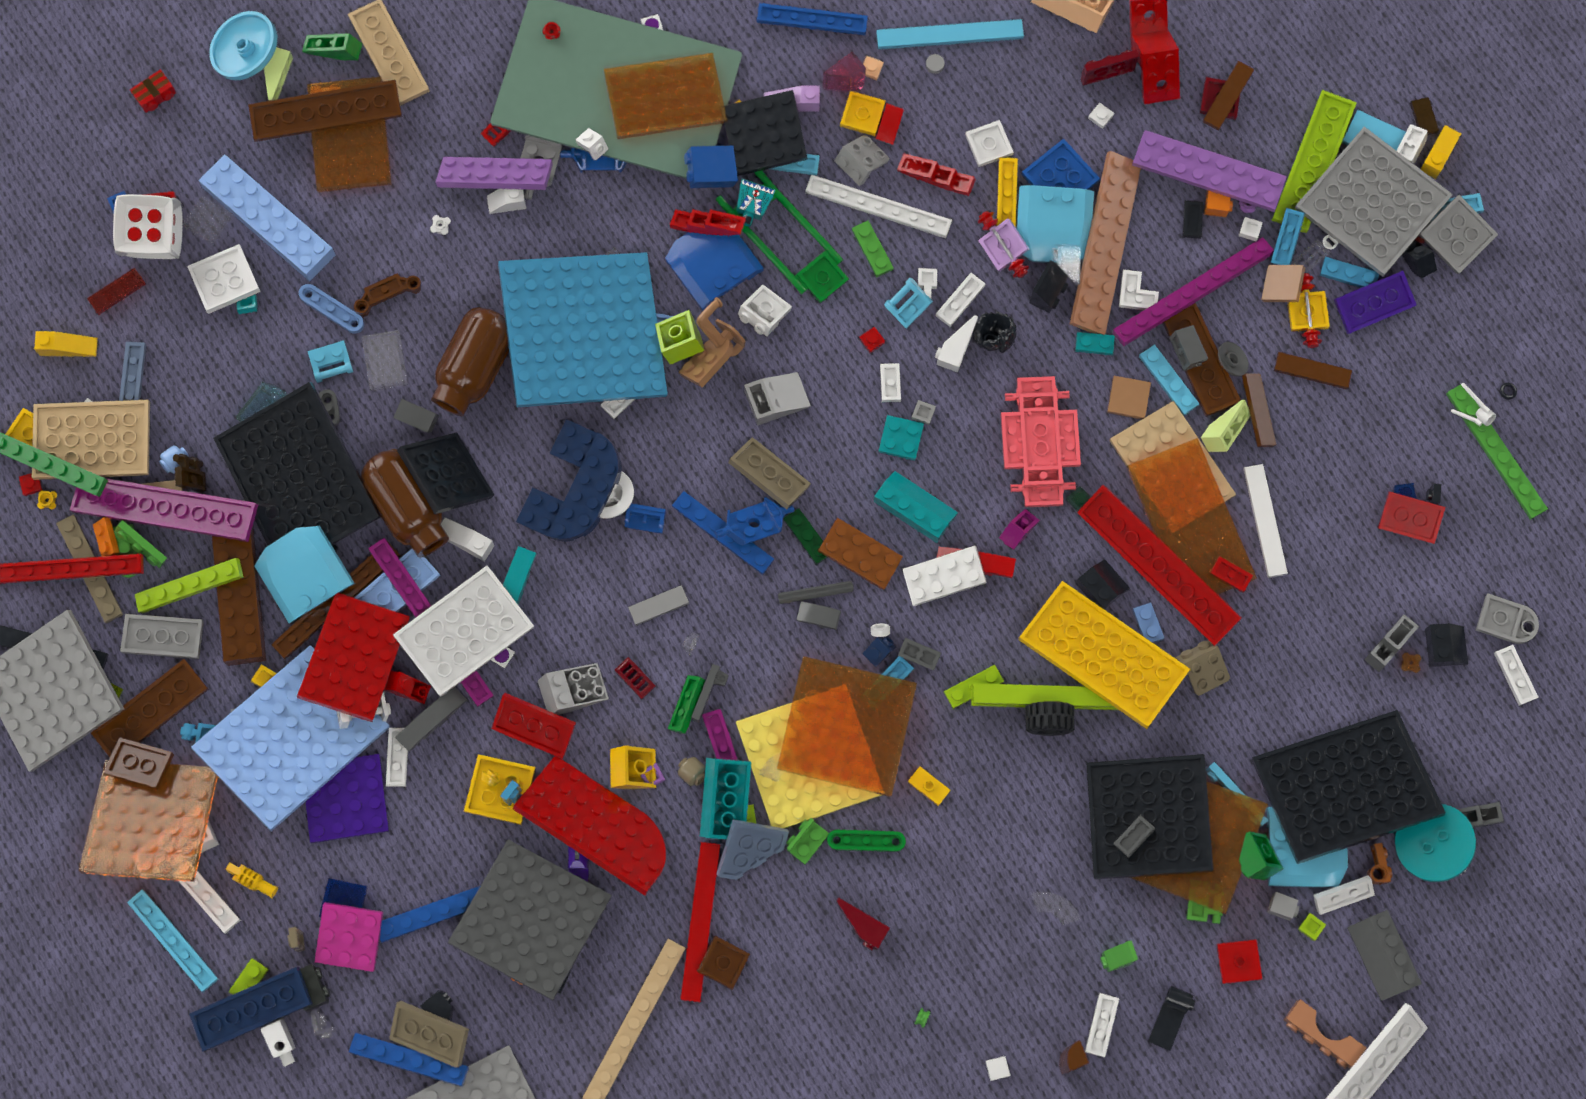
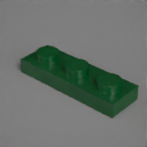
M800 508L783 518L816 566L828 558L818 552L823 540Z

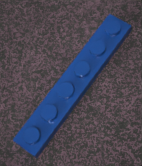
M759 3L757 23L856 35H866L868 20L866 15Z
M685 491L672 504L675 510L763 575L774 561L773 557L753 542L740 545L727 535L716 538L714 531L725 528L726 522Z
M480 886L383 920L380 931L381 942L464 914Z
M355 1033L349 1049L351 1054L463 1087L469 1070L468 1066L461 1064L460 1067L456 1068L418 1051Z

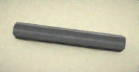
M852 581L782 592L778 594V600L780 604L852 592L854 587Z

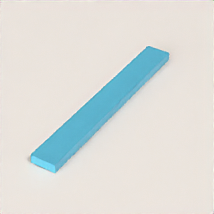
M1022 19L881 29L876 31L878 49L1023 39L1024 37Z

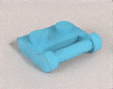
M909 278L901 290L891 300H887L884 305L905 328H908L933 301L912 278ZM912 290L914 294L897 309L895 305Z
M344 340L307 351L317 383L323 382V379L353 372ZM343 361L345 363V365L329 369L323 372H320L319 370L320 368L334 365Z

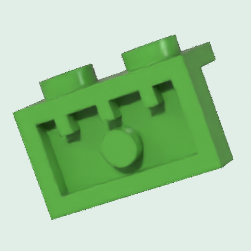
M812 818L809 821L805 819L798 828L801 830L798 835H792L786 843L788 845L787 851L804 865L807 864L829 834L815 823Z

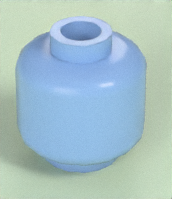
M173 445L161 453L159 463L167 473L175 474V467L179 466L177 462L173 461L175 454H186L189 457L183 447L179 449Z

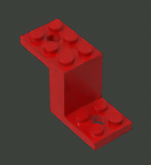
M1129 0L1131 50H1137L1139 54L1138 63L1141 66L1143 103L1150 104L1180 99L1179 48L1168 31L1167 0ZM1147 11H1153V15L1151 17H1144ZM1165 80L1163 86H1156L1158 81Z

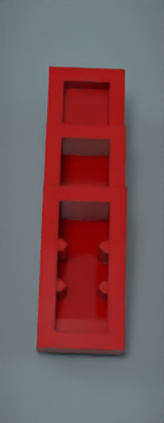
M903 154L897 171L910 177L967 196L970 195L976 181L974 176L957 173L956 169L941 166L937 161Z
M675 209L670 222V228L707 235H741L746 218L711 209L709 213L694 209L689 213Z
M939 546L936 558L963 549ZM978 551L984 575H997L1012 579L1016 563L1015 558Z

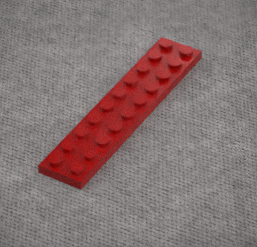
M1102 485L1077 512L1214 646L1242 619L1221 596L1105 485Z

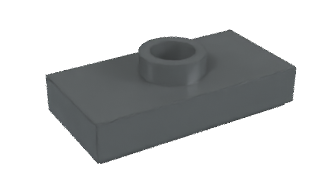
M1140 815L1113 844L1129 858L1153 833L1155 827Z

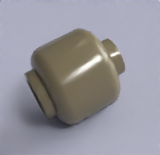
M696 757L684 758L679 763L678 775L689 786H698L704 781L705 765Z

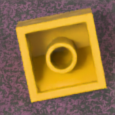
M621 746L610 749L611 788H656L654 784L656 780V769L654 768L656 763L655 749ZM652 766V769L646 772L647 767ZM642 774H645L649 783L644 782L641 777Z

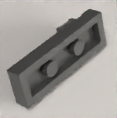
M712 664L692 715V721L700 723L714 685L725 687L729 676L722 672L718 665Z

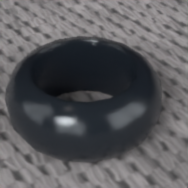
M1504 383L1500 387V395L1504 399L1510 400L1517 395V388L1513 383ZM1504 387H1511L1513 395L1505 394Z

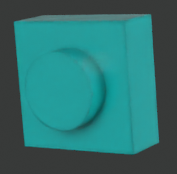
M254 294L238 301V313L257 312V295Z

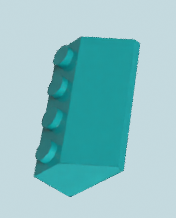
M896 471L885 480L874 496L876 504L935 543H938L958 514L957 511Z
M706 758L700 837L727 839L733 820L747 822L751 761Z

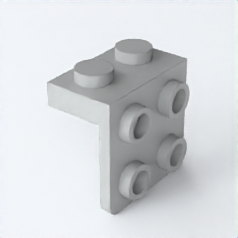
M863 135L844 145L834 161L861 186L872 171L888 163L889 157L871 138Z

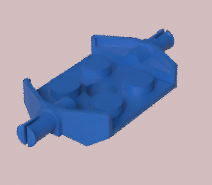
M576 148L561 150L560 158L573 159L581 173L582 170H619V173H621L627 162L605 156H600L597 160H594L590 152Z
M764 497V502L733 513H730V510H728L725 528L715 530V536L719 538L727 535L737 544L746 545L780 533L782 531L784 515L794 512L793 505L788 509L779 507V505ZM756 522L759 526L754 528L749 523Z

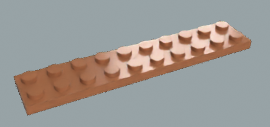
M1112 151L1106 154L1070 325L1094 334L1104 335L1106 334L1141 168L1132 165L1134 160Z

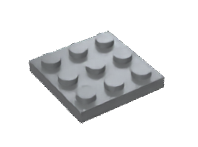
M1457 195L1419 234L1456 274H1459L1498 235L1460 195Z

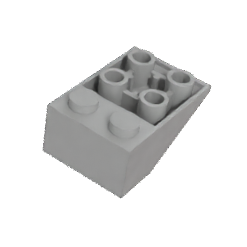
M798 372L763 378L744 385V391L757 426L811 407Z
M598 663L546 673L538 680L546 710L557 715L609 699Z

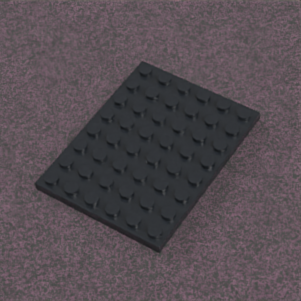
M312 382L306 383L213 438L244 500L258 505L254 520L268 546L296 528L320 526L331 545L381 517Z
M1398 710L1252 757L1253 765L1297 864L1445 816L1446 813Z

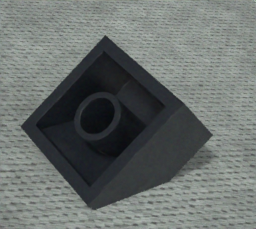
M1052 260L1048 262L1033 289L1029 302L1047 313H1050L1052 308L1056 309L1060 302V299H1058L1060 293L1064 294L1069 285L1066 283L1068 276Z
M1105 559L1091 567L1076 582V585L1083 593L1103 609H1106L1130 589Z
M1450 623L1430 624L1425 629L1429 667L1468 665L1464 626Z

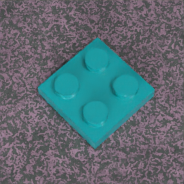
M887 415L878 452L915 461L924 423Z

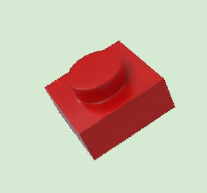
M875 326L859 336L860 341L869 353L885 344L884 338Z
M32 473L19 477L24 496L43 491L41 480H34Z

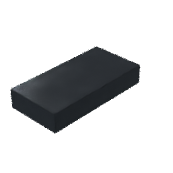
M1184 201L1182 237L1201 239L1203 202Z

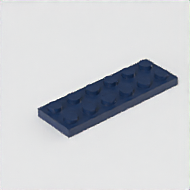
M295 967L194 1011L189 1015L202 1051H207L313 1004L300 968Z

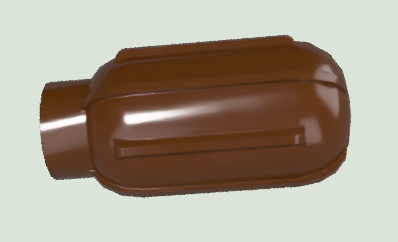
M477 307L468 311L462 318L435 371V381L438 387L431 400L438 407L451 414L464 416L471 403L478 402L486 395L509 352L506 321L503 315L488 308Z
M398 449L380 452L369 459L362 469L361 478L383 521L396 540L404 545H410L419 558L430 555L449 540V536L441 525L442 512L434 514L397 452Z

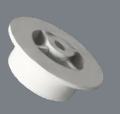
M621 472L618 485L615 484L599 518L608 519L619 516L631 505L634 497V488L630 478L624 472Z

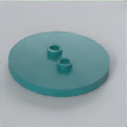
M1442 804L1446 812L1445 816L1396 832L1395 847L1402 865L1415 877L1429 882H1444L1459 876L1469 867L1476 852V836L1470 821L1459 810Z

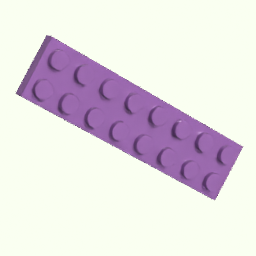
M1144 130L1132 164L1133 166L1273 212L1276 209L1287 177Z

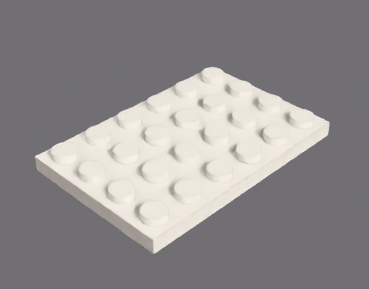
M485 566L394 633L393 636L441 697L533 629L534 625L491 569Z

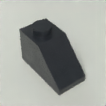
M438 990L420 1005L423 1010L452 1022L453 1006L450 1003L453 1000L446 991L442 994Z

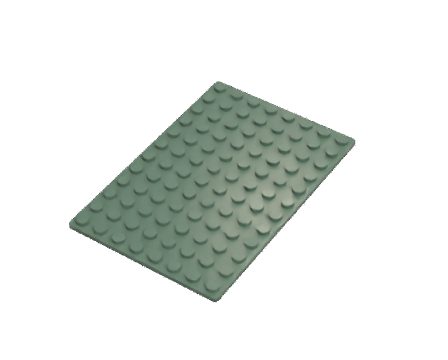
M528 0L490 122L493 126L584 151L587 150L580 147L576 139L590 128L603 136L608 150L602 156L687 179L688 166L684 162V155L691 146H716L724 120L721 107L729 103L742 53L555 0ZM555 22L560 27V36L557 39L549 40L545 38L542 30L547 23Z

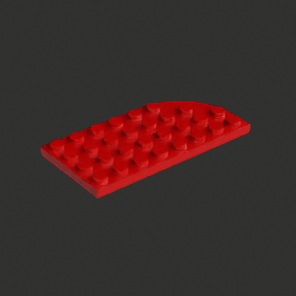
M557 756L553 757L514 804V811L644 896L661 875L666 861V847L662 834L652 819Z

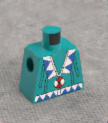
M745 179L741 180L736 212L746 218L744 226L751 227L753 219H762L774 197L775 189Z

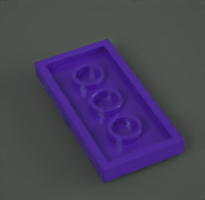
M1404 271L1334 299L1347 334L1417 306Z

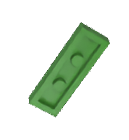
M866 221L853 227L852 232L876 278L892 271L893 266L870 222Z
M123 520L117 525L115 531L121 540H127L135 552L142 553L147 557L146 560L152 566L162 567L167 559L166 556Z

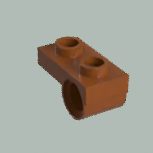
M1382 843L1373 844L1370 848L1375 866L1367 871L1366 876L1372 879V884L1374 885L1387 884L1391 882L1393 877L1391 867L1387 866L1386 862L1388 858L1387 850L1383 847ZM1374 870H1378L1381 873L1380 880L1373 876Z

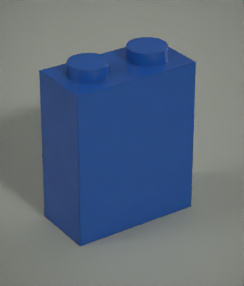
M691 146L685 153L684 162L688 166L686 178L687 182H690V188L734 187L738 182L734 146Z

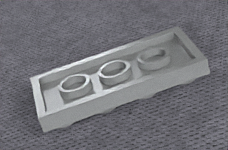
M125 614L120 652L199 659L204 621L201 619Z

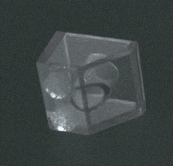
M1055 244V248H1052L1051 252L1053 261L1076 285H1080L1081 246L1078 244Z

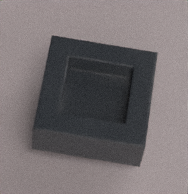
M1434 483L1430 489H1427L1426 500L1439 505L1441 502L1442 484Z

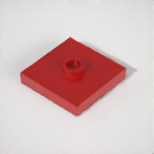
M1257 939L1216 944L1222 984L1262 980Z

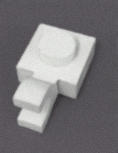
M919 268L918 286L923 289L930 299L931 289H937V269Z

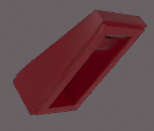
M629 657L615 669V673L641 700L656 687ZM630 665L631 668L623 674L622 671ZM636 671L637 674L629 680L628 677ZM639 677H642L643 679L636 686H634L633 683ZM646 682L648 685L640 692L638 689Z

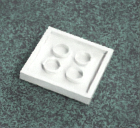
M240 244L187 266L208 314L260 292Z

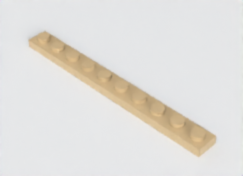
M670 939L666 941L582 1099H605L686 948Z

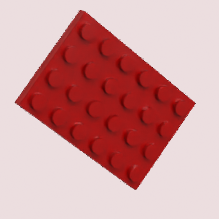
M340 593L335 594L297 698L373 722L400 647L393 634L408 624L410 616Z

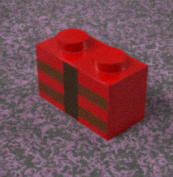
M161 69L130 89L133 97L145 113L155 110L160 103L170 100L176 93Z

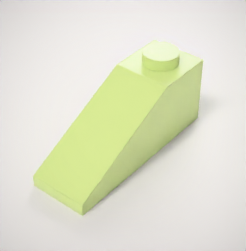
M277 47L271 60L264 67L269 101L279 98L293 60L290 51Z
M1245 400L1239 401L1208 426L1201 437L1208 452H1227L1250 418V411Z

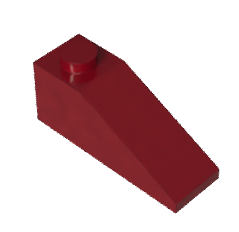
M838 897L836 904L859 939L863 941L862 945L871 951L873 949L878 950L890 927Z

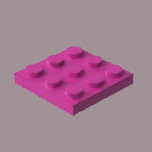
M323 903L315 962L373 972L376 965L383 912Z

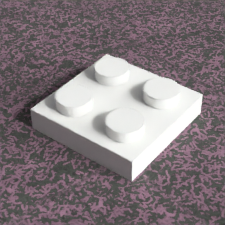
M1000 120L965 132L978 167L998 161L999 158L1013 155V150Z

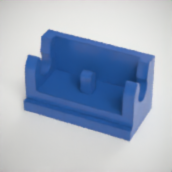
M631 503L626 510L625 528L662 534L666 510Z

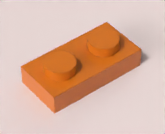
M103 517L93 524L101 556H114L120 552L110 518Z

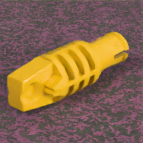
M229 863L226 867V871L234 875L232 880L252 891L258 890L270 898H273L278 891L277 886L265 881L262 875L242 864L240 867Z

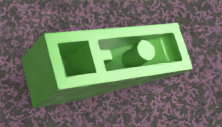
M1132 940L1102 953L1103 957H1100L1103 968H1107L1108 972L1130 966L1138 960Z

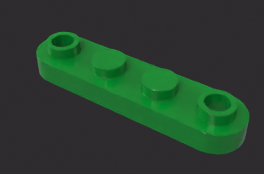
M833 830L828 834L827 844L833 850L899 852L904 848L906 839L898 831ZM835 837L840 838L841 841L839 844H835L833 842V839ZM898 839L899 845H893L892 840Z

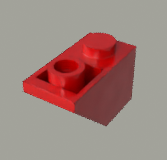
M391 671L384 690L394 695L425 704L431 686L402 672Z

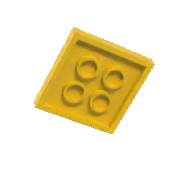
M478 754L464 812L522 825L524 816L513 810L514 803L509 806L500 795L512 780L519 784L522 789L521 794L523 795L532 784L536 768ZM489 769L496 772L500 782L496 783L495 786L481 780L483 771L487 772Z

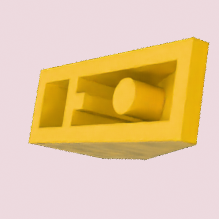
M1445 125L1420 170L1436 179L1461 133Z
M36 331L34 350L40 356L96 357L98 338L55 331Z

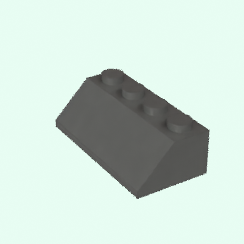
M1388 910L1347 927L1381 1001L1422 984Z

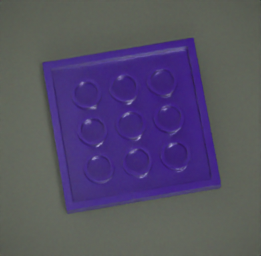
M380 754L354 758L306 801L310 843L389 832Z

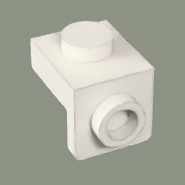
M590 128L576 139L577 144L589 151L594 160H597L608 150L603 136Z

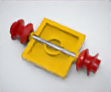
M1304 273L1299 302H1287L1291 332L1305 331L1302 334V337L1306 338L1303 345H1306L1308 348H1315L1322 342L1321 339H1318V336L1321 334L1318 330L1330 327L1325 291L1310 292L1315 287L1310 282L1314 277Z

